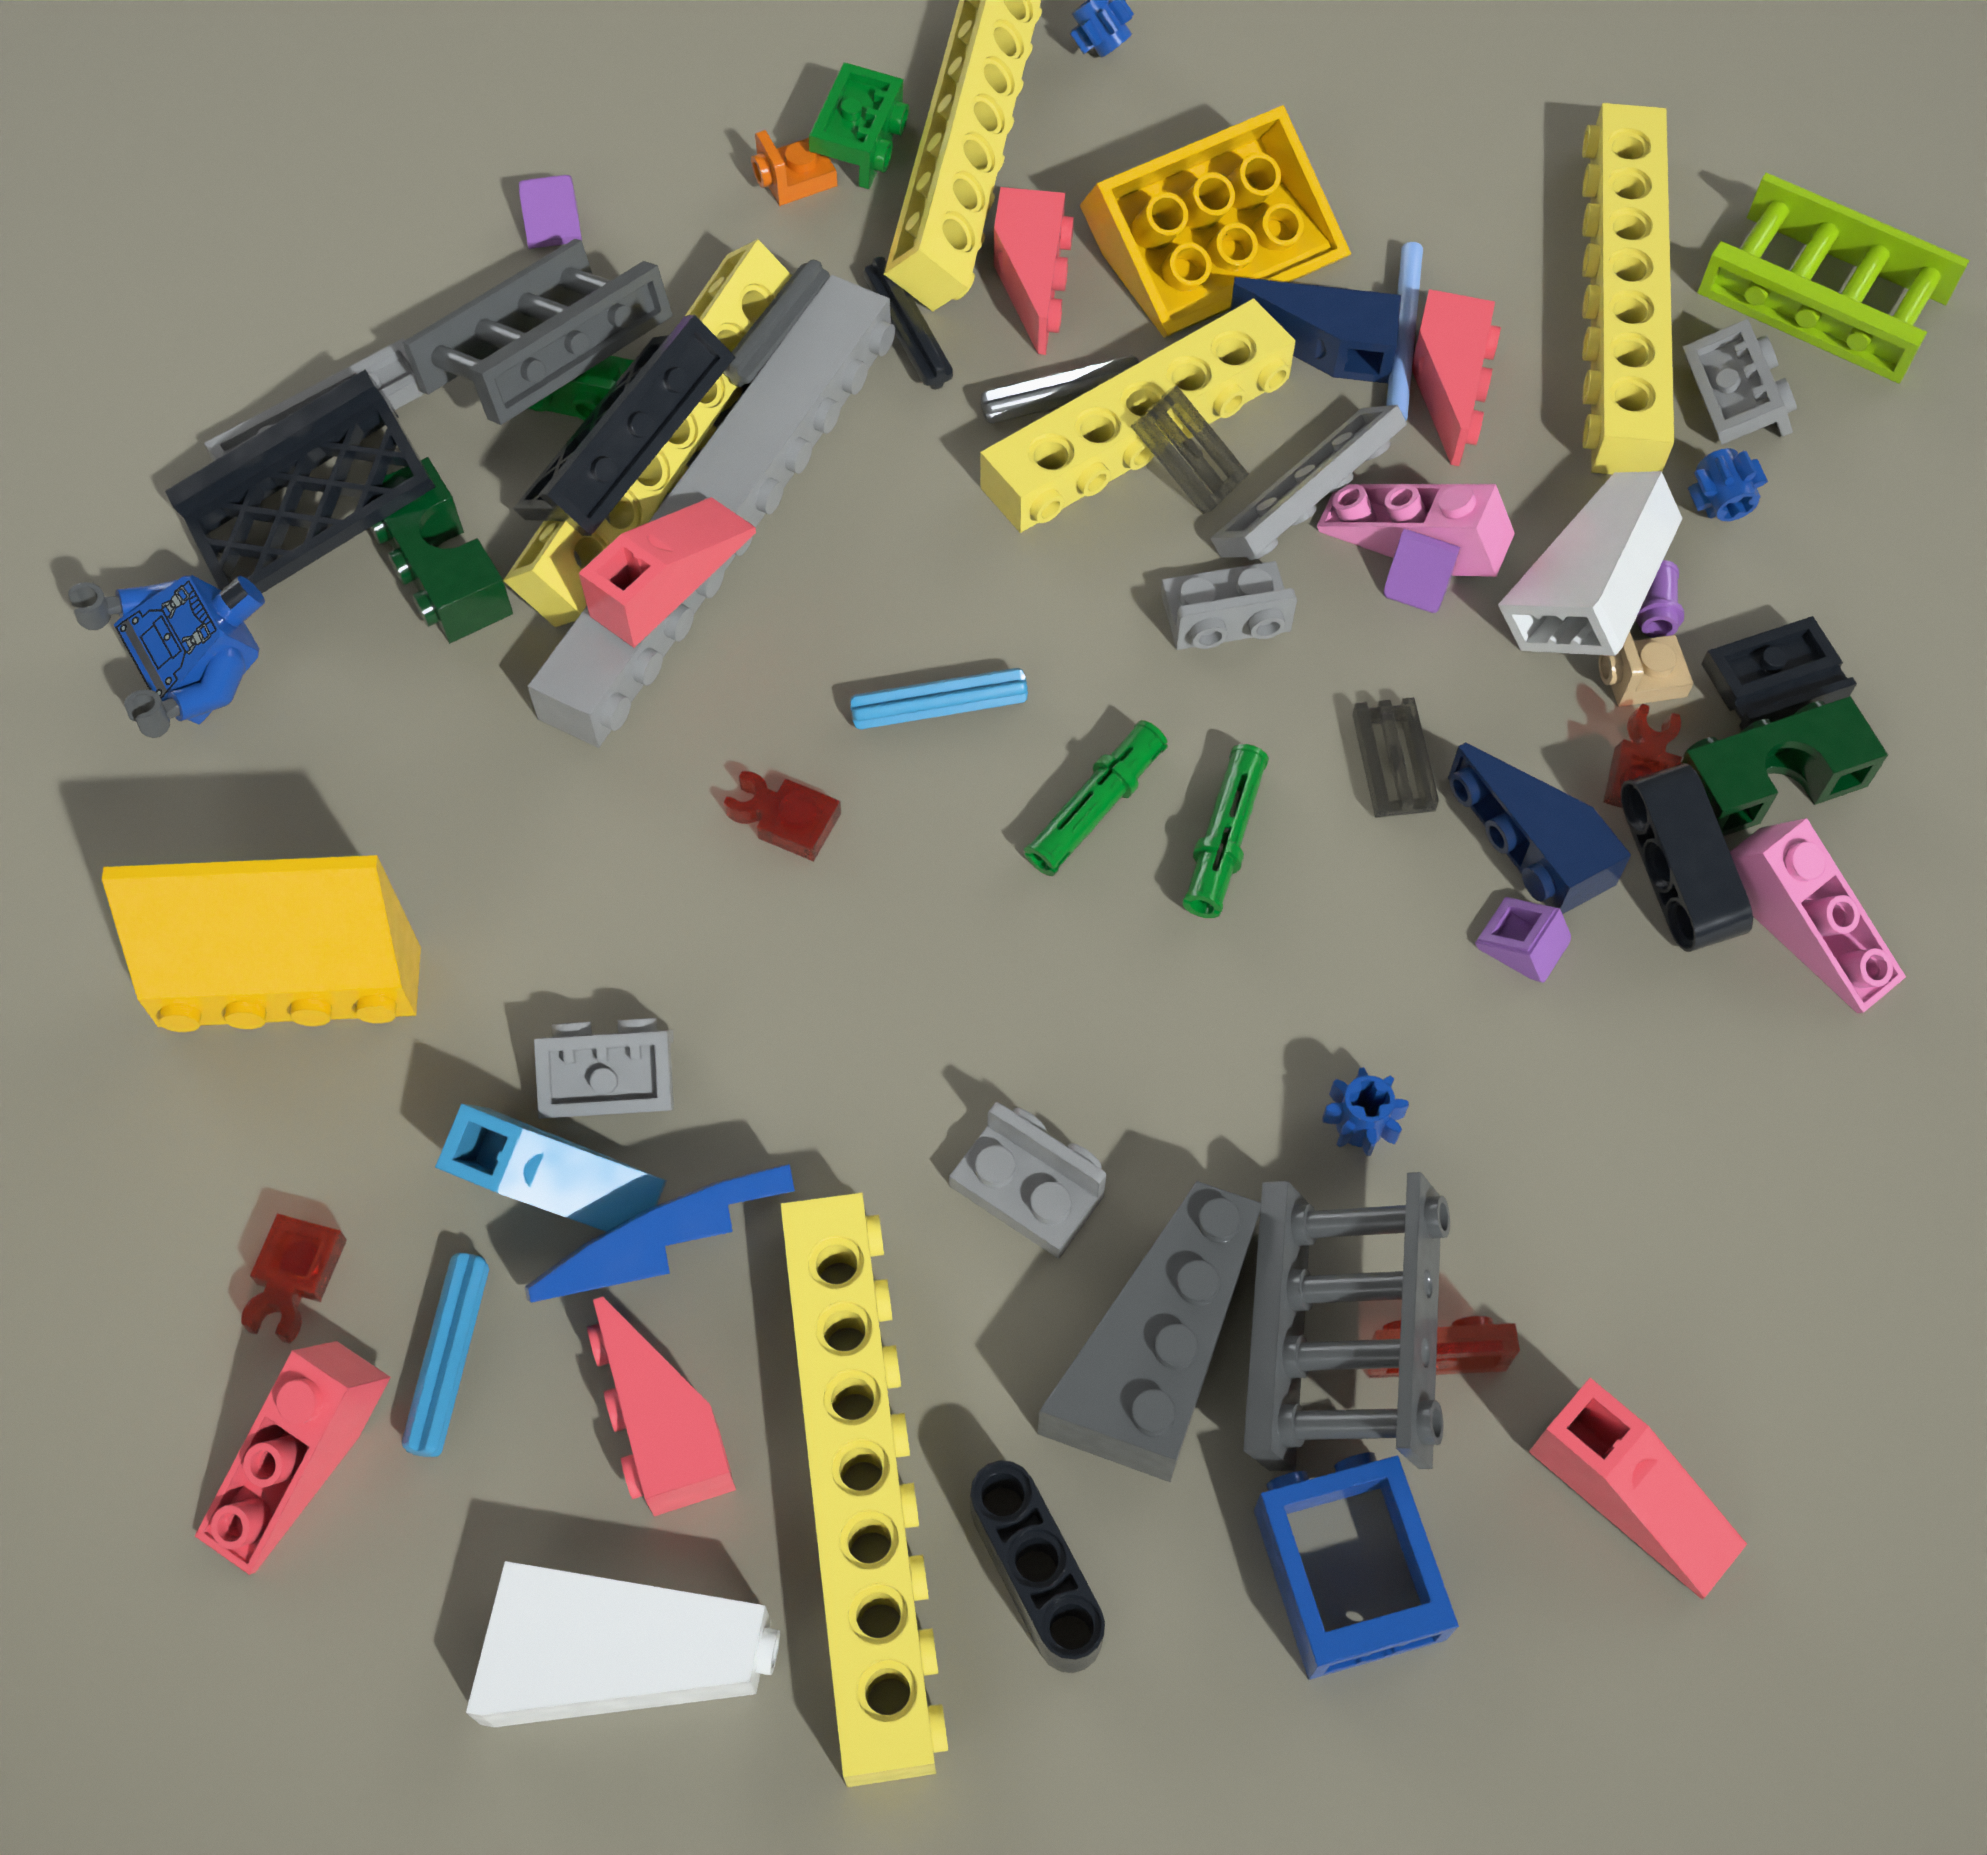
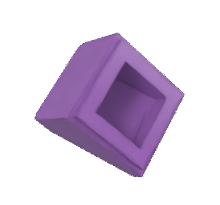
M570 175L528 179L519 182L520 201L529 249L563 245L573 239L582 241L577 199Z
M1404 529L1385 583L1384 596L1431 613H1436L1440 609L1450 584L1460 547Z
M1505 897L1475 944L1482 952L1522 975L1543 983L1571 941V934L1560 908Z

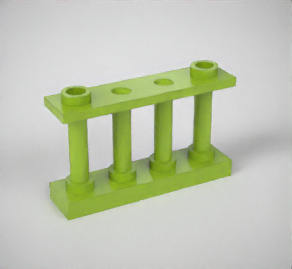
M1766 172L1761 179L1746 217L1757 224L1740 249L1720 241L1711 255L1697 293L1900 384L1927 334V331L1913 326L1929 299L1945 306L1947 305L1970 260ZM1777 232L1807 245L1791 271L1761 259L1762 254ZM1827 254L1857 267L1842 293L1811 281ZM1878 276L1909 289L1893 316L1862 303Z

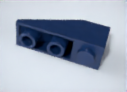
M1234 278L1230 311L1254 298L1296 340L1294 357L1333 378L1388 384L1397 349L1401 295L1264 279Z
M1467 742L1458 746L1448 775L1451 790L1458 802L1464 807H1470L1483 823L1492 846L1499 853L1507 854L1522 874L1523 883L1527 891L1535 900L1544 902L1546 906L1560 908L1562 914L1617 885L1631 854L1592 806Z

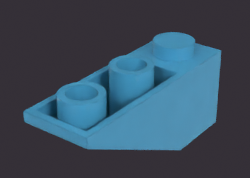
M462 1103L435 1166L437 1169L493 1192L603 1231H608L637 1214L657 1206L667 1182L665 1179L490 1108Z

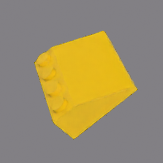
M1284 105L1103 180L1093 187L1079 205L1102 255L1163 338L1231 309L1235 277L1290 283L1351 255Z
M377 855L103 867L102 882L137 1000L157 1027H163L174 1032H191L197 1030L201 1025L228 1024L239 1029H257L268 1022L293 1021L304 1026H322L335 1019L358 1018L368 1023H387L393 1021L396 1017L416 1016L421 946Z

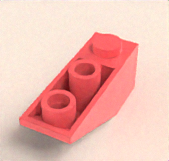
M1000 187L994 224V267L1037 353L1046 355L1049 332H1060L1062 299H1056L1054 296L1055 290H1066L1068 257H1060L1061 250H1071L1074 217L1064 216L1065 193Z
M1429 289L1415 347L1412 372L1450 464L1460 466L1465 444L1476 446L1484 412L1474 410L1475 401L1485 403L1493 369L1482 367L1483 360L1494 359L1501 327L1491 325L1495 301Z
M710 497L620 534L579 572L589 616L635 648L756 534V527Z
M604 1297L593 1299L599 1323L587 1326V1332L597 1366L610 1364L616 1388L604 1391V1398L614 1432L627 1429L633 1454L621 1457V1464L632 1500L644 1496L647 1505L655 1517L735 1491L736 1487L711 1405Z
M338 1341L292 1350L195 1537L248 1575L256 1573L358 1440L391 1377Z
M1592 1378L1587 1380L1529 1450V1453L1702 1600L1747 1545L1652 1429Z

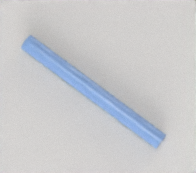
M1407 242L1401 248L1397 294L1401 295L1398 341L1392 371L1389 375L1386 406L1398 405L1405 420L1408 418L1423 247L1417 242Z

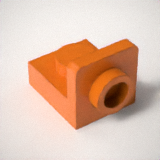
M766 130L755 133L757 155L751 156L753 172L761 188L769 187L779 206L838 186L837 171L831 160L827 156L810 152L809 138L776 148Z

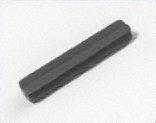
M812 259L808 263L801 264L731 353L736 358L723 372L724 375L730 378L733 385L741 387L753 381L829 279L830 274L822 268L821 262Z
M1129 355L988 389L981 393L982 412L986 421L993 424L1059 408L1140 362L1136 356Z

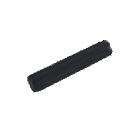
M882 256L873 258L872 264L866 266L863 271L871 291L890 298L891 324L895 326V334L922 383L926 386L930 385L934 390L942 388L945 382L952 379L953 368L912 296L884 275L887 264L885 258Z

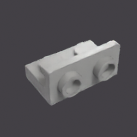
M1745 319L1683 346L1685 356L1721 445L1775 422L1781 437L1793 433L1787 414L1797 409L1792 391L1786 378L1774 381L1770 369L1779 366L1771 342L1767 335L1756 338L1749 319Z
M1276 561L1162 579L1161 596L1176 650L1193 647L1209 649L1223 642L1247 638L1269 639L1280 633L1291 631L1297 598L1294 589H1284Z
M657 1018L617 1020L618 1033L592 1034L591 1022L551 1024L552 1037L534 1039L538 1119L671 1111L674 1109L670 1044L674 1043L673 1030H657Z
M995 1102L988 1111V1126L950 1174L949 1186L1059 1259L1104 1198L1107 1174L1101 1169V1163L1091 1152L1073 1143L1065 1146L1046 1133V1128L1042 1122L1028 1111L1021 1108H1014L1011 1111L1001 1103Z

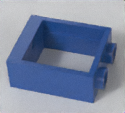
M1374 1452L1353 1455L1337 1462L1334 1465L1335 1473L1310 1480L1306 1471H1296L1279 1476L1266 1484L1268 1491L1260 1494L1253 1510L1308 1680L1446 1641L1459 1627L1398 1455L1378 1461ZM1381 1489L1421 1605L1325 1632L1287 1514Z

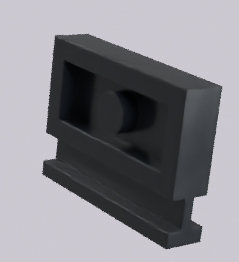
M1813 616L1708 650L1701 663L1730 711L1735 710L1741 719L1739 724L1741 730L1762 719H1770L1772 722L1792 716L1802 707L1815 701H1824L1825 704L1849 697L1857 685L1854 678H1847L1840 668L1843 661Z

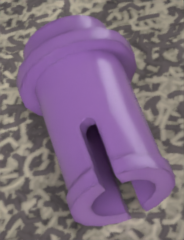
M1662 561L1636 617V623L1642 628V632L1651 638L1675 634L1678 627L1684 621V609L1678 603L1679 568L1671 561Z

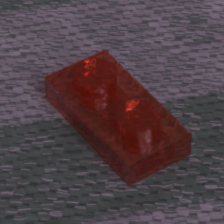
M1469 1316L1455 1320L1451 1326L1438 1327L1436 1375L1507 1371L1520 1351L1516 1323L1494 1324L1493 1319L1488 1316ZM1401 1320L1385 1324L1382 1328L1383 1330L1375 1331L1371 1340L1400 1339ZM1399 1368L1368 1369L1369 1378L1399 1377Z

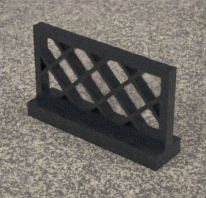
M695 314L684 316L670 335L653 337L513 509L525 520L566 521L582 536H592L736 357Z
M366 369L165 491L173 508L184 518L220 590H223L232 582L231 577L240 556L259 559L254 573L246 579L252 582L262 594L436 487L398 420L399 416L393 405ZM385 425L387 426L379 449L359 446L362 439ZM397 446L401 452L395 451ZM337 457L329 480L309 477L313 469L331 458ZM354 459L374 462L365 485L345 482ZM389 465L409 467L414 475L393 489L381 487ZM287 487L279 510L260 508L262 500ZM304 490L323 492L315 516L295 513ZM340 495L360 498L354 513L342 520L331 518ZM237 517L228 541L212 539L210 537V532ZM254 520L273 523L264 546L245 544ZM289 526L309 528L303 544L291 551L281 549Z

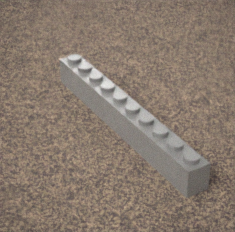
M831 275L649 522L710 497L754 527H757L765 514H772L778 507L783 495V489L794 473H801L807 466L812 448L823 433H830L836 425L840 409L850 394L856 395L863 387L868 369L878 355L884 356L890 349L895 335V326L891 324L890 298ZM753 536L635 648L591 618L586 606L527 686L538 720L599 748L611 730L616 731L624 724L630 712L633 699L643 685L648 686L656 679L665 654L675 641L683 640L688 634L695 612L705 598H712L717 593L722 584L725 570L736 555L741 556L747 551Z

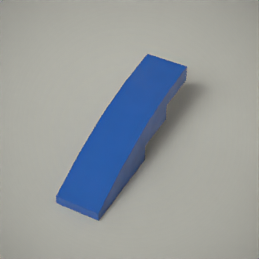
M790 1164L715 1182L637 1214L581 1245L525 1286L527 1301L532 1303L670 1274L665 1246L733 1232L728 1208L730 1204L794 1192Z

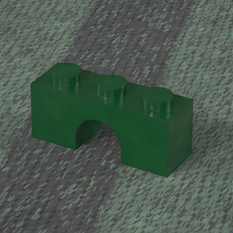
M426 457L421 461L436 487L376 523L370 529L379 544L389 540L394 550L387 554L398 578L403 585L413 581L419 591L412 594V598L427 627L438 623L450 644L513 615V610L504 581L478 538L458 547L438 548L443 542L464 533L451 493L429 457ZM404 467L386 475L381 487L393 489L414 475L409 467Z
M1849 696L1825 704L1824 701L1812 702L1799 709L1794 715L1772 722L1770 719L1756 721L1744 728L1739 734L1717 740L1716 737L1702 739L1685 751L1681 764L1687 763L1697 772L1722 834L1726 836L1761 824L1779 793L1768 774H1782L1796 780L1805 789L1813 804L1816 805L1868 787L1887 758L1888 753L1852 697Z

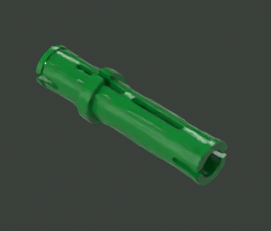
M1140 720L1110 755L1104 754L1100 756L1093 764L1094 773L1061 808L1040 834L1024 848L1026 852L1025 857L1037 870L1047 876H1054L1059 871V867L1095 829L1121 798L1131 797L1138 789V778L1168 748L1166 744L1168 742L1162 731L1152 723Z
M1238 744L1232 748L1228 767L1215 800V806L1205 837L1200 838L1196 842L1193 851V859L1196 865L1182 905L1187 911L1198 917L1216 918L1220 916L1231 876L1241 869L1244 853L1240 847L1253 811L1263 772L1269 761L1267 754L1254 745ZM1236 791H1239L1240 795L1234 810L1233 817H1230L1229 813L1235 798ZM1229 828L1228 832H1224V829ZM1220 843H1222L1223 849L1219 861L1217 863L1216 870L1214 871L1212 867Z

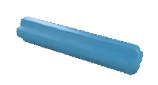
M1012 668L854 694L850 698V709L855 727L861 730L1023 703L1027 700L1028 686L1023 670L1021 668Z
M456 1253L450 1258L401 1441L402 1447L406 1449V1452L416 1456L438 1457L443 1451L489 1273L488 1264L480 1256Z

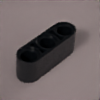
M1683 763L1624 781L1620 792L1623 812L1669 930L1679 947L1686 952H1691L1749 933L1753 925L1750 901L1702 781L1693 767Z
M999 1460L989 1463L977 1472L971 1484L970 1507L974 1526L1040 1655L1049 1666L1060 1672L1075 1673L1085 1670L1096 1660L1102 1647L1105 1631V1620L1102 1610L1032 1477L1022 1466L1011 1461ZM996 1488H1010L1020 1496L1023 1503L1015 1513L1007 1516H998L989 1512L983 1505L986 1494ZM1041 1551L1052 1558L1057 1569L1047 1580L1040 1582L1029 1581L1022 1577L1017 1570L1016 1563L1019 1558L1027 1552ZM1065 1616L1078 1617L1089 1627L1091 1638L1083 1647L1065 1649L1052 1638L1050 1632L1052 1624Z

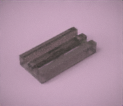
M1176 385L1163 394L1162 398L1154 403L1143 417L1137 419L1131 425V428L1201 513L1205 514L1211 512L1249 473ZM1170 408L1227 476L1224 481L1205 460L1203 452L1190 438L1188 439L1169 416L1167 411Z
M1403 698L1401 705L1392 706L1391 700H1382L1378 702L1376 708H1368L1367 702L1355 703L1352 716L1375 818L1435 812L1439 798L1415 698ZM1396 722L1402 723L1419 798H1413ZM1372 724H1381L1398 800L1389 801Z

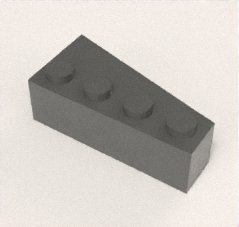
M1196 1181L1040 1409L1038 1435L1171 1482L1255 1231L1262 1203Z

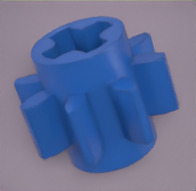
M1087 0L1072 12L1079 25L1072 29L1070 35L1083 54L1094 47L1102 58L1119 47L1132 35L1125 23L1133 18L1134 13L1125 0Z
M1725 448L1708 454L1698 463L1694 472L1698 482L1689 486L1688 491L1697 511L1705 509L1708 517L1711 519L1717 516L1721 521H1734L1748 515L1757 507L1761 498L1757 488L1766 484L1768 480L1758 459L1751 460L1747 451H1742L1738 454L1735 449Z
M1362 1067L1359 1068L1356 1079L1349 1085L1339 1079L1333 1081L1329 1095L1336 1103L1326 1105L1322 1121L1327 1124H1336L1339 1133L1336 1144L1338 1147L1349 1143L1353 1146L1362 1147L1366 1156H1371L1375 1144L1381 1138L1392 1144L1398 1141L1402 1128L1395 1120L1404 1118L1409 1102L1404 1099H1395L1391 1088L1394 1078L1391 1075L1384 1079L1370 1076L1365 1068Z

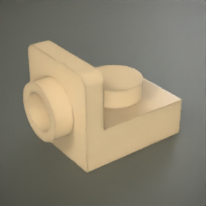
M1629 632L1622 649L1616 656L1599 655L1601 679L1605 685H1611L1618 707L1688 697L1693 686V681L1676 635L1633 641L1631 632Z

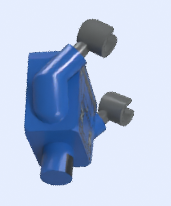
M188 575L178 580L154 585L117 589L115 596L105 597L99 586L89 582L76 584L68 592L72 605L78 608L74 610L75 617L78 623L85 629L99 630L108 624L111 615L119 614L120 619L113 625L148 687L146 690H138L130 694L125 699L124 706L130 720L136 721L140 732L147 737L158 738L164 735L170 727L171 718L175 717L178 721L189 720L199 725L213 710L229 705L235 696L244 673L259 656L260 648L244 621L265 604V599L258 588L243 576L235 578L223 590L193 575Z

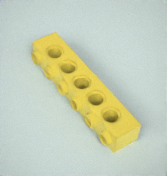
M1253 298L981 451V489L1019 533L1037 523H1046L1055 518L1063 508L1082 497L1093 496L1099 493L1108 482L1131 469L1138 470L1144 467L1155 455L1172 445L1189 441L1205 426L1221 417L1228 418L1234 415L1250 400L1264 392L1270 393L1279 389L1290 377L1296 340Z

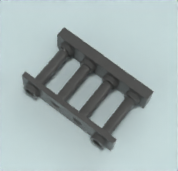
M573 239L403 341L402 344L422 393L429 395L460 376L474 382L487 420L502 425L668 320L673 314L658 265L642 261L615 279L608 280L592 274L582 241Z
M1421 1172L1407 1173L1406 1205L1315 1211L1314 1207L1307 1202L1289 1181L1262 1183V1207L1260 1210L1243 1451L1269 1471H1296L1297 1447H1301L1305 1440L1396 1438V1449L1418 1469H1433V1446L1441 1444L1444 1431L1442 1409L1439 1402L1435 1400L1440 1239L1447 1238L1450 1231V1213L1445 1197L1438 1194ZM1405 1233L1403 1271L1311 1275L1308 1270L1309 1245H1314L1317 1238ZM1402 1300L1400 1339L1307 1342L1304 1337L1305 1311L1311 1310L1313 1303ZM1399 1368L1397 1409L1304 1411L1300 1405L1301 1378H1306L1309 1371Z

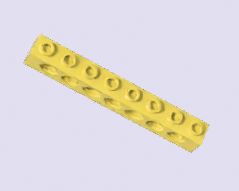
M959 0L884 275L901 286L902 289L932 312L952 299H961L974 282L975 274L973 273L977 252L985 239L983 229L987 213L995 199L993 189L997 173L1004 163L1005 156L1003 155L1007 134L1014 124L1012 114L1016 98L1023 88L1022 75L1026 60L1032 52L1033 45L1031 39L1034 27L1042 13L1040 8L1041 0Z
M1602 103L1596 125H1587L1582 148V157L1590 158V163L1587 164L1584 174L1582 195L1583 197H1591V203H1588L1585 209L1582 227L1583 237H1591V243H1588L1586 246L1582 268L1583 277L1591 278V285H1588L1585 291L1582 309L1583 319H1591V327H1588L1586 330L1582 352L1583 361H1591V370H1588L1586 373L1582 395L1583 404L1591 405V414H1588L1585 420L1582 444L1583 448L1591 449V473L1613 475L1614 472H1663L1674 444L1666 108Z
M757 239L726 255L685 316L695 314L732 352L792 275ZM722 374L638 477V480L634 482L609 513L610 524L605 518L592 536H582L566 521H543L503 581L554 627L576 621L587 606L579 572L620 534L644 525L651 520L667 493L673 490L689 467L686 464L694 452L705 447L716 432L717 428L713 424L720 413L730 408L738 400L743 392V387L733 385L730 378ZM574 550L580 557L581 568L575 560Z
M863 1193L781 1203L843 1778L847 1787L936 1774L934 1753L948 1751L943 1705L927 1706L924 1676L938 1674L933 1628L918 1630L914 1601L926 1600L929 1597L923 1554L909 1556L905 1528L919 1527L914 1483L899 1484L896 1458L910 1456L905 1413L892 1415L890 1413L887 1389L901 1387L896 1345L882 1347L879 1322L893 1319L888 1280L873 1279L871 1257L884 1255L879 1214L865 1216ZM835 1263H845L856 1270L851 1279L841 1284H831L820 1277L828 1266ZM842 1328H854L864 1335L863 1341L856 1348L849 1351H839L828 1344L831 1335ZM852 1394L864 1395L873 1402L871 1410L864 1417L856 1420L842 1418L835 1412L837 1404L844 1397ZM867 1462L877 1466L882 1472L881 1478L873 1487L867 1490H854L843 1482L846 1471L857 1463ZM874 1532L885 1536L890 1541L891 1547L887 1555L880 1561L863 1563L851 1554L854 1542L861 1535ZM887 1605L894 1608L900 1615V1622L895 1631L890 1635L882 1638H873L863 1633L859 1628L862 1615L872 1606ZM884 1679L899 1680L910 1691L909 1700L905 1707L892 1715L879 1714L868 1705V1696L875 1684Z

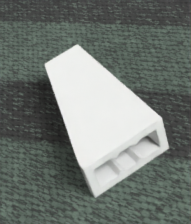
M1662 471L1614 472L1498 604L1521 651L1616 656L1622 649L1683 519Z
M505 1561L466 1713L480 1725L502 1727L754 1695L757 1693L760 1674L772 1675L779 1648L780 1630L770 1628L771 1618L765 1605Z

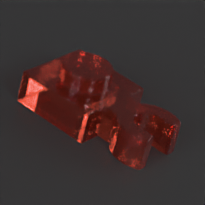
M1642 704L1631 714L1627 723V731L1632 741L1623 739L1614 748L1603 803L1622 808L1620 792L1624 781L1681 764L1682 756L1665 752L1666 745L1680 731L1681 718L1679 714L1672 713L1662 723L1661 732L1653 730L1647 723L1649 705Z
M742 771L739 775L741 790L753 794L754 797L749 801L741 802L727 796L724 800L726 815L731 820L741 824L759 821L757 831L760 840L814 862L842 813L840 801L786 778L779 790L775 792L768 789L765 780L760 775L754 772Z
M277 1213L250 1274L253 1281L257 1285L265 1287L264 1292L251 1298L243 1309L241 1324L249 1333L257 1335L264 1318L271 1313L280 1312L282 1316L275 1334L282 1342L288 1344L293 1342L301 1329L302 1318L298 1306L302 1297L321 1302L347 1239L340 1230Z

